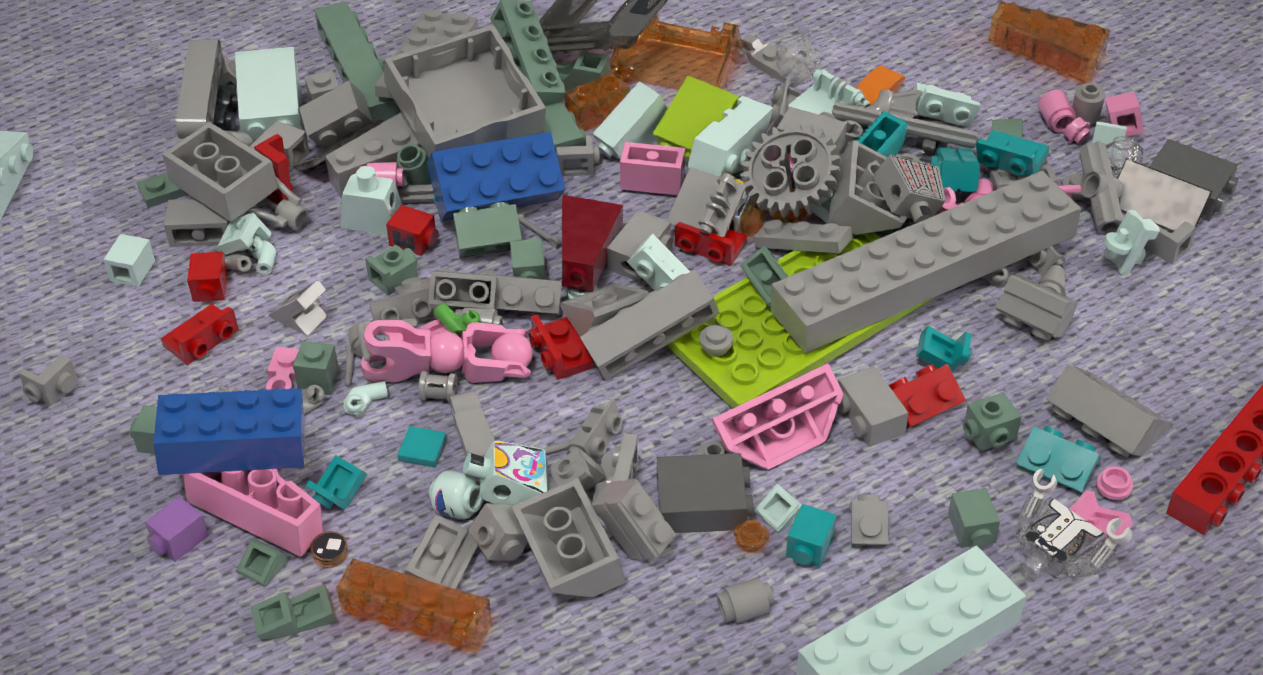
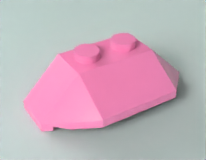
M826 364L716 416L711 421L727 452L741 453L743 460L764 470H769L826 441L838 404L842 400L843 392L829 364Z

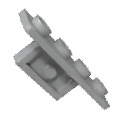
M442 269L438 271L451 272V269ZM488 269L476 274L495 275V272L492 269ZM419 277L406 279L401 282V286L394 287L395 296L370 303L373 321L415 318L417 324L435 319L436 316L433 313L439 306L428 304L430 278L421 280ZM449 306V308L454 313L457 308L464 309V307L460 306Z

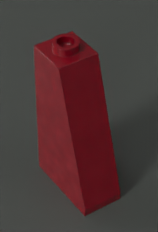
M563 195L561 218L562 287L589 292L594 291L607 264V247L623 229V205Z

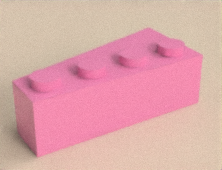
M277 469L183 474L187 502L300 557L323 534L320 504L291 480L285 481L281 478Z

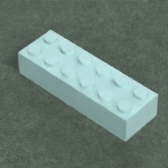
M976 545L798 650L796 675H934L1020 622L1026 595Z

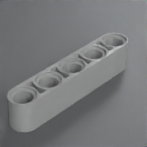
M220 39L189 40L176 112V131L179 139H185L208 122L213 124L222 66Z

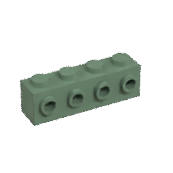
M500 0L490 20L511 51L516 66L528 78L545 106L560 102L566 93L565 86L560 79L556 62L551 55L547 38L544 36L539 23V16L535 12L532 1Z

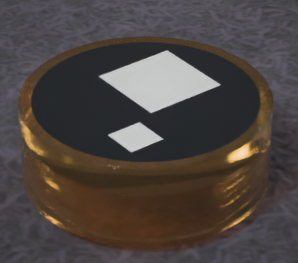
M328 531L321 533L311 543L313 560L323 568L337 567L348 557L347 541L338 532Z

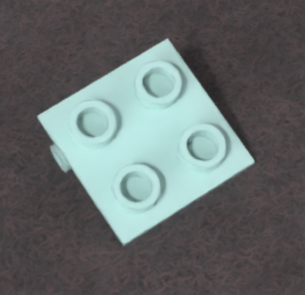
M817 69L812 76L815 84L787 107L819 115L822 112L832 114V109L836 102L863 108L870 105V102L865 100L866 97L860 89L850 86L846 81L842 82V79L839 77L834 79V76L825 69Z

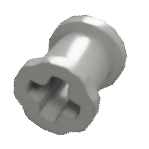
M422 371L418 387L419 400L426 401L427 398L446 399L450 403L449 396L457 394V374L450 373L449 376L430 375L429 371Z

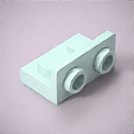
M916 83L913 91H922V95H920L916 105L918 115L970 127L980 110L979 102L971 100V96L960 92H951L933 85Z
M654 234L647 237L627 261L636 273L654 290H660L672 283L677 276L690 272Z

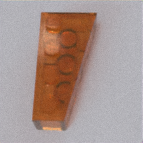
M1001 1L992 16L988 43L1018 57L1024 55L1031 58L1033 64L1040 67L1045 65L1058 71V75L1066 79L1073 77L1081 81L1080 85L1093 82L1105 57L1111 30L1098 25L1075 21L1068 17H1060L1041 10H1033L1014 3Z

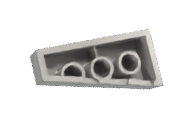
M402 112L325 156L330 183L341 199L350 176L356 174L360 166H367V163L397 162L398 151L408 144H415L422 148Z

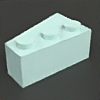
M741 96L737 100L738 106L734 110L728 108L723 112V117L725 118L720 123L713 121L694 139L687 167L722 177L724 173L732 175L742 171L741 163L748 161L745 152H755L752 145L753 141L760 144L763 142L761 134H767L774 107Z
M0 131V220L33 158V146L29 144V137L26 132Z

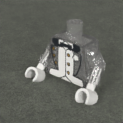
M1043 469L1037 470L1033 476L1036 489L1033 494L1029 493L1019 513L1016 538L1020 542L1018 555L1024 559L1018 566L1020 574L1030 582L1036 581L1042 574H1045L1059 584L1068 578L1077 579L1096 575L1116 552L1114 547L1117 544L1124 545L1130 542L1132 539L1131 529L1128 527L1123 534L1114 535L1115 531L1122 524L1119 518H1114L1107 524L1106 530L1109 535L1107 538V534L1051 496L1044 500L1045 494L1055 490L1057 481L1055 475H1053L1051 482L1047 486L1040 485L1039 480L1042 478L1044 471Z

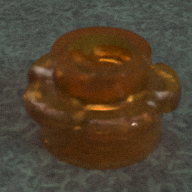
M747 520L735 527V542L745 552H758L765 546V541L769 539V531L767 527L761 526L759 521Z

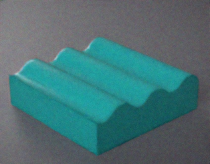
M409 426L397 454L398 461L436 468L446 443V432Z

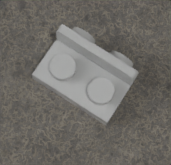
M624 433L621 447L615 446L613 454L605 453L603 455L601 467L606 477L596 484L592 503L611 481L623 480L624 482L625 480L635 478L638 464V435Z

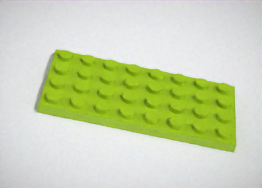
M874 232L858 235L852 233L853 238L840 253L794 250L779 258L778 262L790 277L878 240L880 237ZM746 277L713 296L720 314L666 346L727 404L735 408L823 366L932 299L804 353L773 315L771 308L764 301L749 278ZM719 325L731 331L733 343L724 355L711 356L703 350L699 338L701 331L706 327Z

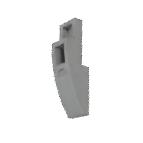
M431 271L428 304L441 305L446 303L448 306L559 314L562 281L504 275Z

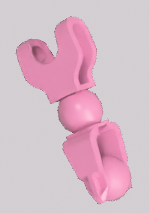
M377 320L369 323L364 332V343L370 352L371 358L369 361H365L364 357H362L361 372L366 379L373 382L403 381L413 375L421 374L422 371H428L429 366L436 372L441 373L455 372L461 367V374H465L466 380L471 383L502 381L506 377L526 378L531 374L527 367L532 361L533 349L529 340L525 338L528 331L522 328L506 329L502 325L473 322L467 326L466 331L462 332L461 338L457 334L447 331L435 333L430 337V330L416 329L411 324L401 320ZM384 334L389 340L378 341L373 336ZM492 346V360L476 358L474 347ZM376 361L387 362L386 366L381 369L370 366L372 362Z

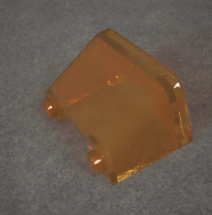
M653 15L637 36H618L609 65L612 72L616 74L615 77L623 82L635 80L680 89L686 77L691 76L724 89L742 48L739 27L736 24L724 22L721 31H718V27L712 26L711 31L708 32L663 23L659 21L658 15Z

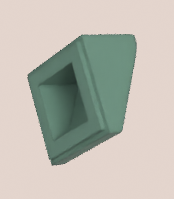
M251 538L235 572L267 586L291 556L268 544Z

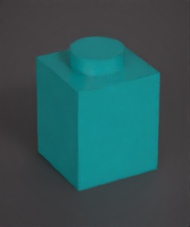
M802 504L787 536L786 557L792 558L801 565L810 564L820 568L835 534L837 514Z

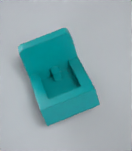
M927 326L920 334L916 357L931 365L934 364L937 368L948 364L953 372L959 365L963 366L968 362L972 354V348H970L972 334L964 332L955 341Z
M335 455L319 482L315 484L308 480L305 486L315 492L312 498L329 509H331L333 504H336L345 510L366 478L367 473Z

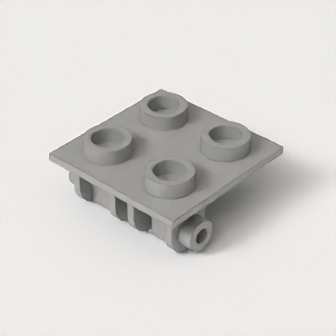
M690 167L667 221L671 222L672 226L682 222L699 228V231L708 235L713 233L725 237L747 186L734 182L735 177L728 173H724L722 177Z

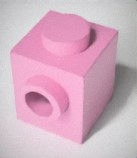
M1135 92L1105 98L1109 124L1126 126L1125 137L1144 133L1140 105Z

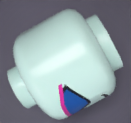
M451 470L444 471L435 479L429 489V497L433 509L437 514L465 520L477 512L483 503V498L480 496L479 481L475 476Z

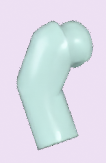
M254 235V241L247 249L249 254L258 260L257 272L262 275H268L272 272L276 250L271 243L261 240L258 235Z
M385 381L354 387L344 400L343 407L345 411L350 415H358L366 409L372 400L387 398Z

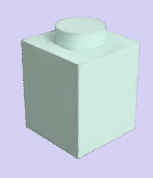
M124 234L119 235L103 259L110 281L137 287L140 286L155 262L149 239Z

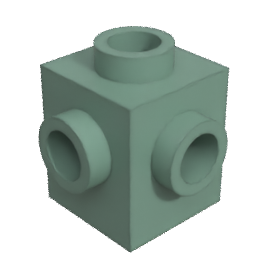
M1001 393L986 399H978L968 404L965 420L963 421V430L969 440H973L980 451L992 447H1001L1007 442L1017 439L1022 416L1006 394Z

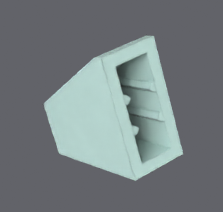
M639 81L594 131L593 135L599 143V151L609 159L614 156L621 160L625 142L651 144L654 142L653 132L668 109L661 95Z

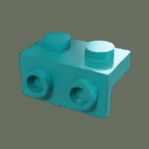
M1033 426L1016 465L1034 474L1037 470L1043 469L1042 477L1051 481V478L1055 475L1057 484L1083 494L1095 466L1098 467L1101 461L1100 455L1095 452L1096 447L1082 440H1076L1075 443L1062 438L1063 433L1049 426H1044L1043 430Z

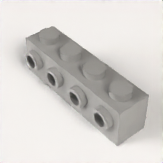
M694 269L687 274L677 276L672 283L662 289L650 292L635 305L621 309L608 321L591 327L580 338L606 381L720 314L714 297Z

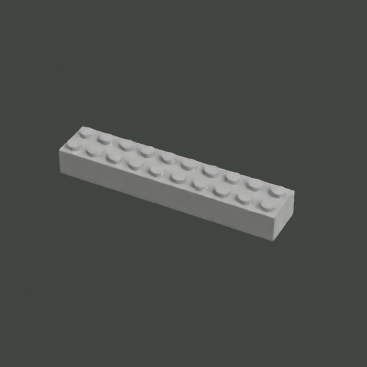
M1040 171L773 283L771 286V312L804 353L810 352L1047 249L1049 246L1076 236L1081 208L1043 171Z

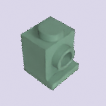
M394 245L375 258L372 256L365 258L369 281L387 296L394 293V287L401 286L402 281L418 277L416 266L418 260L410 248L402 250L399 246Z

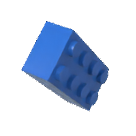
M551 132L436 151L431 153L426 163L440 221L452 220L453 213H459L460 209L466 207H476L477 210L490 208L495 203L505 202L508 205L516 204L517 208L558 200L566 190Z
M302 388L158 395L153 441L158 475L303 468L305 419Z

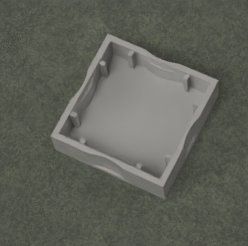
M494 25L455 36L440 44L423 46L384 59V83L428 158L432 152L528 136L544 131L546 107L528 78L516 66L511 51Z

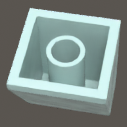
M294 47L235 52L241 132H245L253 140H257L276 121L302 130V116L299 107L302 106V89Z

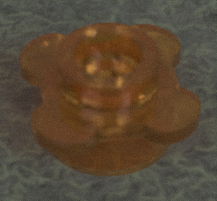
M750 204L748 210H744L740 221V227L743 228L744 234L751 237L752 233H758L764 224V210L758 209L754 204Z

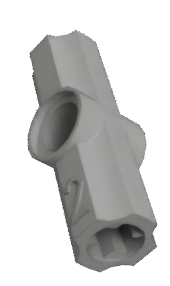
M1099 141L1086 143L1079 148V156L1084 173L1080 184L1081 194L1090 200L1097 233H1116L1123 220L1119 204V198L1122 194V183L1119 179L1113 177L1105 143Z

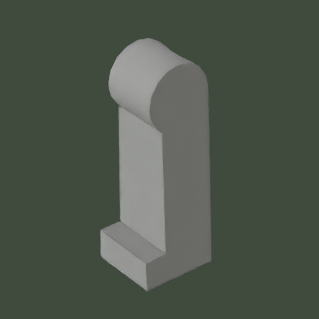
M473 390L449 396L455 428L465 458L468 453L484 457L495 439L481 408L476 391Z

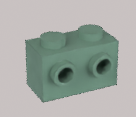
M500 202L492 204L490 208L477 210L476 207H466L460 209L459 213H453L459 258L511 250L510 241L522 240L516 204L508 205V203Z

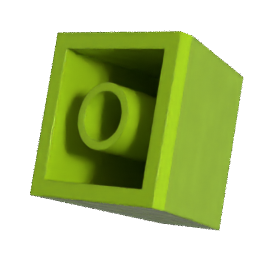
M687 76L653 132L659 146L685 148V161L688 163L694 139L713 121L720 123L725 118L723 117L725 110L728 108L734 110L738 106L737 100L739 96Z

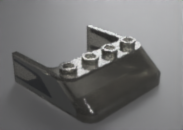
M556 0L539 20L544 36L547 38L551 53L629 49L637 43L638 37L668 0H626L609 21L580 23V21L598 0Z

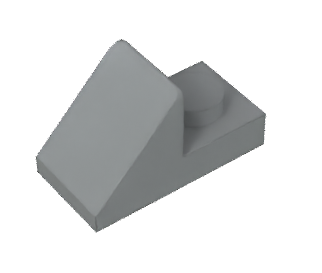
M316 280L290 294L269 316L304 335H308L327 317L325 312L319 307L320 301L317 299L326 289Z

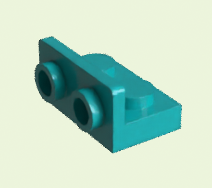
M992 130L987 140L979 139L977 141V160L980 164L987 167L1028 177L1038 173L1049 155V145Z

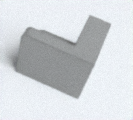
M1186 221L1172 233L1159 227L1160 231L1157 237L1148 240L1144 248L1168 263L1174 264L1190 250L1196 227Z

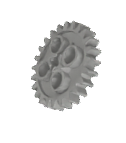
M797 122L794 130H790L789 125L785 123L782 132L773 127L772 136L769 137L764 133L761 134L763 139L761 144L752 142L755 152H745L748 161L741 163L744 172L740 174L743 185L747 186L745 192L752 203H757L761 211L767 208L772 216L778 209L782 218L786 217L789 210H792L795 217H798L800 208H804L807 213H811L810 204L814 203L821 207L820 198L822 196L826 198L832 197L828 188H838L836 178L842 177L839 167L843 165L838 147L834 145L831 136H825L823 129L815 132L812 124H809L803 130L800 122ZM791 147L790 154L794 163L792 165V172L796 187L795 192H792V182L789 177L791 174L787 156V149ZM812 178L810 181L804 182L806 179ZM781 184L779 187L773 188L775 185Z

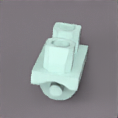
M1128 210L1117 232H1110L1105 236L1103 242L1107 250L1104 256L1116 264L1121 275L1129 274L1134 264H1141L1146 256L1144 247L1148 240L1157 237L1160 231L1159 227L1151 219H1143L1136 210Z

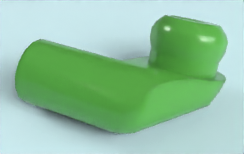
M446 303L439 305L433 313L449 332L461 335L463 331H466L470 323H481L480 315L476 311L469 310V314L456 315Z

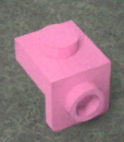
M1086 490L1070 508L1071 511L1104 532L1098 538L1086 533L1084 539L1086 541L1104 544L1105 540L1109 537L1106 530L1107 524L1114 518H1119L1122 521L1121 526L1115 531L1114 535L1123 534L1126 528H1131L1133 525L1129 513L1098 507L1093 491Z

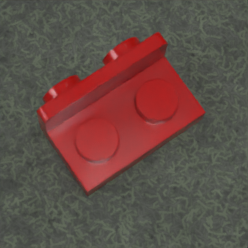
M276 134L254 146V150L272 161L275 176L292 192L293 186L289 175L290 163L284 152L283 138ZM276 189L267 196V198L277 204L284 199L288 201V198L279 189Z
M678 222L675 226V247L681 248L685 252H692L706 257L716 263L720 262L731 266L747 244V235L731 229L727 230L725 237H721L713 233L710 235L699 231V228L682 222Z
M210 304L161 338L162 345L183 363L189 365L197 358L205 356L210 349L223 340L231 338L239 330L235 312L230 307L220 310L214 304Z
M538 314L531 316L532 329L528 330L529 340L533 348L539 347L541 361L545 370H551L556 380L594 368L592 357L567 317L543 325Z

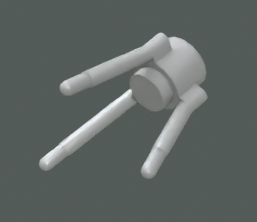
M275 176L278 189L288 198V201L284 199L279 204L268 199L265 201L267 206L275 210L276 216L254 208H250L245 213H254L257 217L274 222L283 228L287 225L294 230H298L303 226L308 217V209L301 205L302 199L294 195Z
M368 323L354 324L348 331L350 343L345 346L347 353L345 368L346 386L351 385L354 355L357 354L360 357H364L365 361H369L371 358L370 352L364 343V332ZM375 335L373 336L378 341H381L380 338H376Z

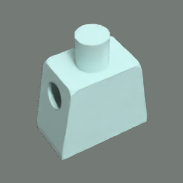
M370 166L359 168L356 174L350 176L342 194L340 227L387 235L386 224L402 205L395 182L390 178L376 177L375 169Z

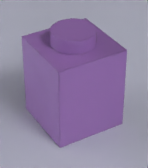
M180 496L145 522L150 535L147 539L150 547L160 556L165 553L174 562L208 537L203 515Z

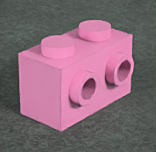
M625 142L620 160V189L678 195L685 177V148Z

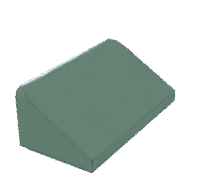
M764 245L740 264V267L771 308L772 284L789 277V275Z

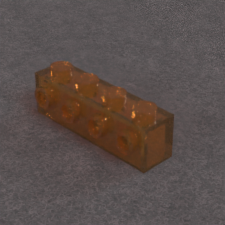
M352 558L336 586L341 612L477 654L492 626L490 600L357 559Z

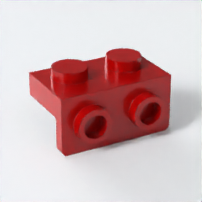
M934 364L929 365L915 373L917 379L908 382L907 378L904 377L889 385L908 411L906 429L966 401L948 364L938 369L935 368Z

